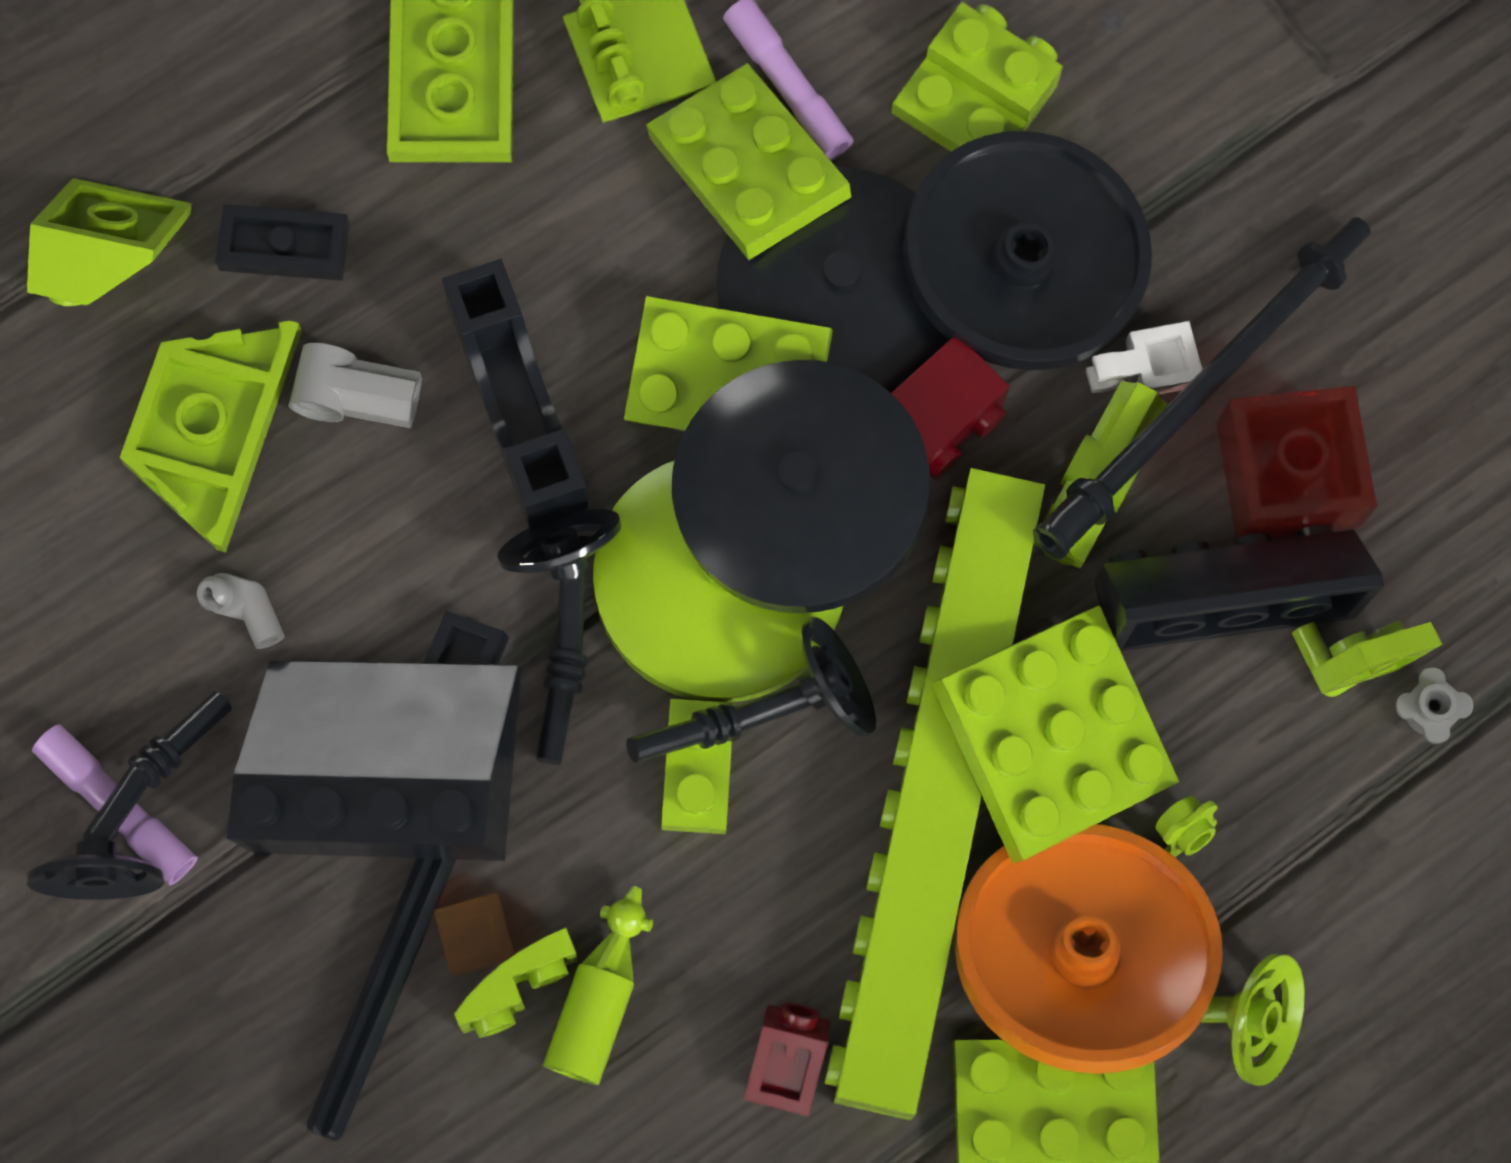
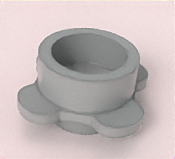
M1427 668L1419 674V684L1410 693H1403L1397 698L1395 707L1397 714L1402 719H1406L1412 729L1423 734L1426 741L1440 744L1450 737V728L1459 718H1466L1472 713L1473 701L1469 694L1457 692L1446 682L1443 671L1438 668ZM1431 700L1439 703L1440 709L1438 711H1433L1429 708Z

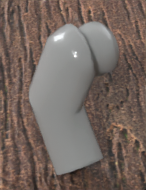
M226 573L208 576L199 583L196 594L199 604L204 609L213 611L216 614L243 620L256 649L270 647L284 639L285 635L266 590L260 583Z

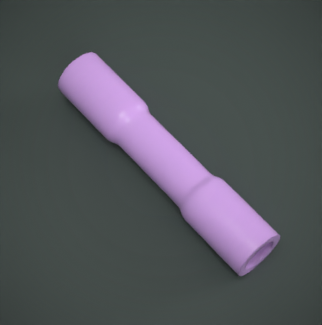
M740 0L732 5L724 14L723 20L749 57L760 65L792 110L796 121L831 161L842 155L850 148L854 139L826 100L818 95L783 47L781 37L754 0Z
M61 724L47 730L33 746L32 752L72 791L81 794L99 812L117 786V783L103 770L100 762ZM136 803L118 829L126 838L129 847L143 861L162 870L164 881L168 885H173L183 878L197 861V856L159 819L149 815L138 803Z

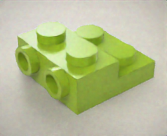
M961 2L928 46L925 60L892 103L891 114L952 152L965 143L983 136L1001 132L1025 131L1057 88L1063 65L1056 62L1058 58L1056 51L1043 39L1030 36L1026 41H1023L1006 30V20L994 8L985 4H979L974 10Z

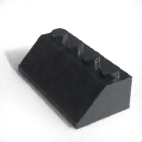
M1329 524L1309 526L1296 531L1293 538L1272 540L1269 533L1249 534L1233 541L1234 546L1210 549L1209 543L1203 541L1190 542L1172 548L1170 555L1148 558L1147 552L1144 550L1125 551L1111 556L1109 563L1102 565L1094 580L1098 603L1120 651L1299 627L1311 622L1320 624L1355 619L1384 587L1382 573L1356 531L1351 529L1334 532L1333 526Z

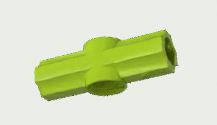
M1121 380L1091 436L1086 435L1060 483L1064 487L1055 503L1050 507L1043 522L1067 498L1066 490L1077 478L1095 479L1168 405L1159 396L1157 391L1139 382L1131 383ZM1138 472L1113 496L1114 513H1117ZM1095 524L1062 559L1054 558L1046 553L1036 540H1034L1033 544L1039 547L1047 557L1058 563L1081 569L1105 524Z

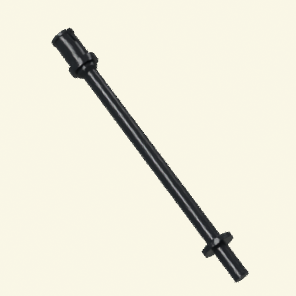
M1354 217L1325 246L1316 242L1306 243L1298 252L1301 270L1095 479L1077 478L1066 490L1067 498L1043 523H1040L1033 530V536L1039 546L1052 557L1062 559L1095 524H1105L1114 514L1113 496L1319 286L1328 290H1335L1344 284L1347 275L1343 262L1371 234L1368 224L1363 219Z

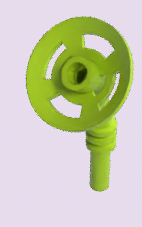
M1280 953L1267 956L1255 967L1242 992L1236 993L1234 997L1213 996L1208 1011L1201 1023H1228L1229 1028L1232 1030V1056L1235 1069L1239 1077L1246 1083L1263 1086L1273 1081L1283 1070L1294 1050L1302 1024L1305 1003L1304 980L1298 963L1292 957ZM1278 984H1281L1282 1005L1275 1001L1273 992ZM1251 1036L1256 1037V1038L1251 1042ZM1270 1043L1271 1045L1263 1057L1253 1064L1252 1057L1260 1055Z

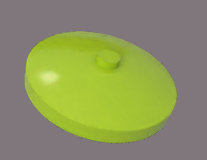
M674 461L668 462L642 477L620 498L612 511L619 515L622 524L621 529L610 542L595 553L593 584L596 606L604 630L614 648L635 672L662 690L679 697L700 701L739 702L774 692L791 683L808 669L802 646L803 623L812 617H818L835 631L840 621L843 606L821 612L785 613L752 605L720 587L698 565L683 539L672 501ZM811 640V645H812V647H813V646H818V647H820L817 643H815L813 640Z

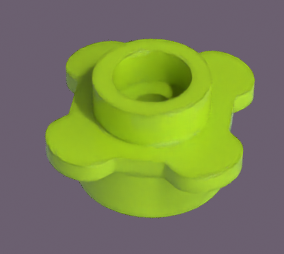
M1188 796L1172 805L1160 817L1155 827L1167 844L1164 850L1177 857L1182 852L1185 855H1192L1205 847L1216 833L1214 827L1217 824V820L1213 817V814L1218 809V806L1214 801L1201 804L1195 796Z

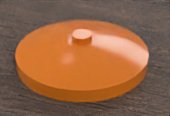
M1095 824L1020 862L1012 863L1005 846H1002L984 862L970 881L960 906L955 932V958L962 986L969 1001L987 1026L1002 1040L1026 1056L1049 1066L1080 1073L1101 1074L1131 1070L1154 1062L1176 1049L1193 1033L1208 1011L1222 970L1223 947L1219 922L1206 892L1197 879L1180 861L1157 844L1129 831Z

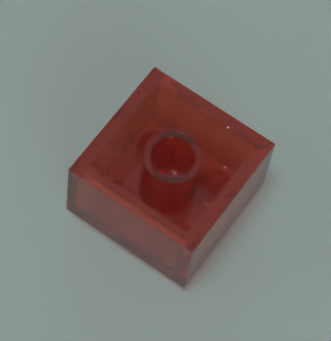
M1356 386L1229 400L1217 421V429L1236 539L1255 533H1269L1271 538L1295 536V532L1300 529L1321 524L1332 525L1333 531L1361 528L1377 508Z

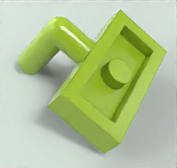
M1401 620L1374 631L1368 636L1365 631L1348 636L1333 644L1329 650L1315 622L1308 623L1291 633L1320 691L1328 697H1336L1360 682L1396 672L1443 645L1431 622L1405 629Z

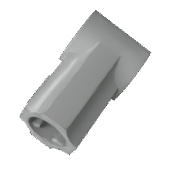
M307 343L302 348L288 407L299 415L318 421L339 422L343 420L344 416L411 429L412 422L416 418L420 400L421 372L361 361L353 353L337 346L324 343Z

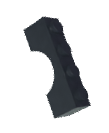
M502 258L441 278L448 309L528 528L530 529L588 509L585 481L566 430L556 415L543 382L528 337L523 315Z

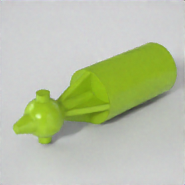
M632 886L623 899L616 901L611 907L607 905L602 906L600 917L607 919L611 933L578 965L543 1062V1067L566 1077L599 1086L635 985L630 938L638 935L642 930L650 932L653 926V919L646 918L645 910L641 906V888Z

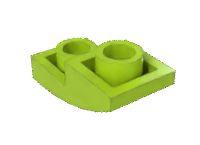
M567 928L550 934L522 949L482 980L455 1012L458 1025L464 1034L476 1030L478 1038H483L514 1026L516 1021L513 1014L526 1010L517 988L518 984L529 980L531 988L536 989L557 982L569 975L566 966L577 962L578 959Z

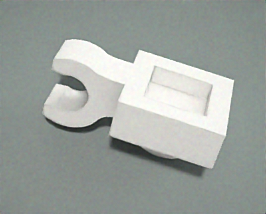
M1187 321L1132 331L1125 340L1127 351L1108 352L1093 356V366L1086 368L1085 371L1091 393L1116 389L1121 380L1127 382H1139L1157 391L1158 394H1165L1183 390L1203 369L1191 325Z

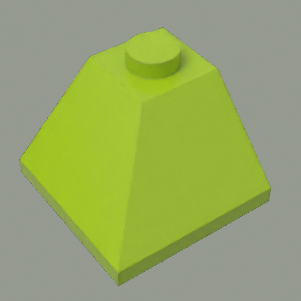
M72 178L30 223L27 293L48 297L51 302L62 306H78L81 304L88 306L152 263L189 218L192 203Z

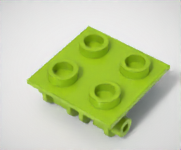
M579 0L581 5L577 11L563 16L565 26L602 123L700 92L716 82L684 0Z

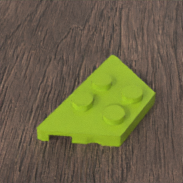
M279 322V328L247 334H242L241 329L215 333L210 338L204 340H196L189 337L161 342L120 455L123 464L217 551L225 553L227 551L302 334L300 324L297 322Z

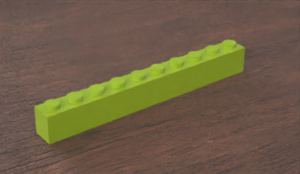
M970 468L965 487H952L945 523L956 525L952 547L940 545L932 579L934 583L943 584L939 607L927 605L919 639L920 643L931 645L926 668L914 666L906 700L907 704L918 706L913 729L901 727L893 765L905 767L900 791L887 790L879 826L891 830L886 854L874 852L866 886L867 891L878 893L873 918L860 916L852 954L864 957L859 982L846 981L838 1019L850 1021L845 1047L832 1046L824 1084L836 1087L833 1100L835 1104L910 1121L916 1115L981 800L979 788L931 683L1013 645L1034 543L1033 530L1037 527L1045 484Z

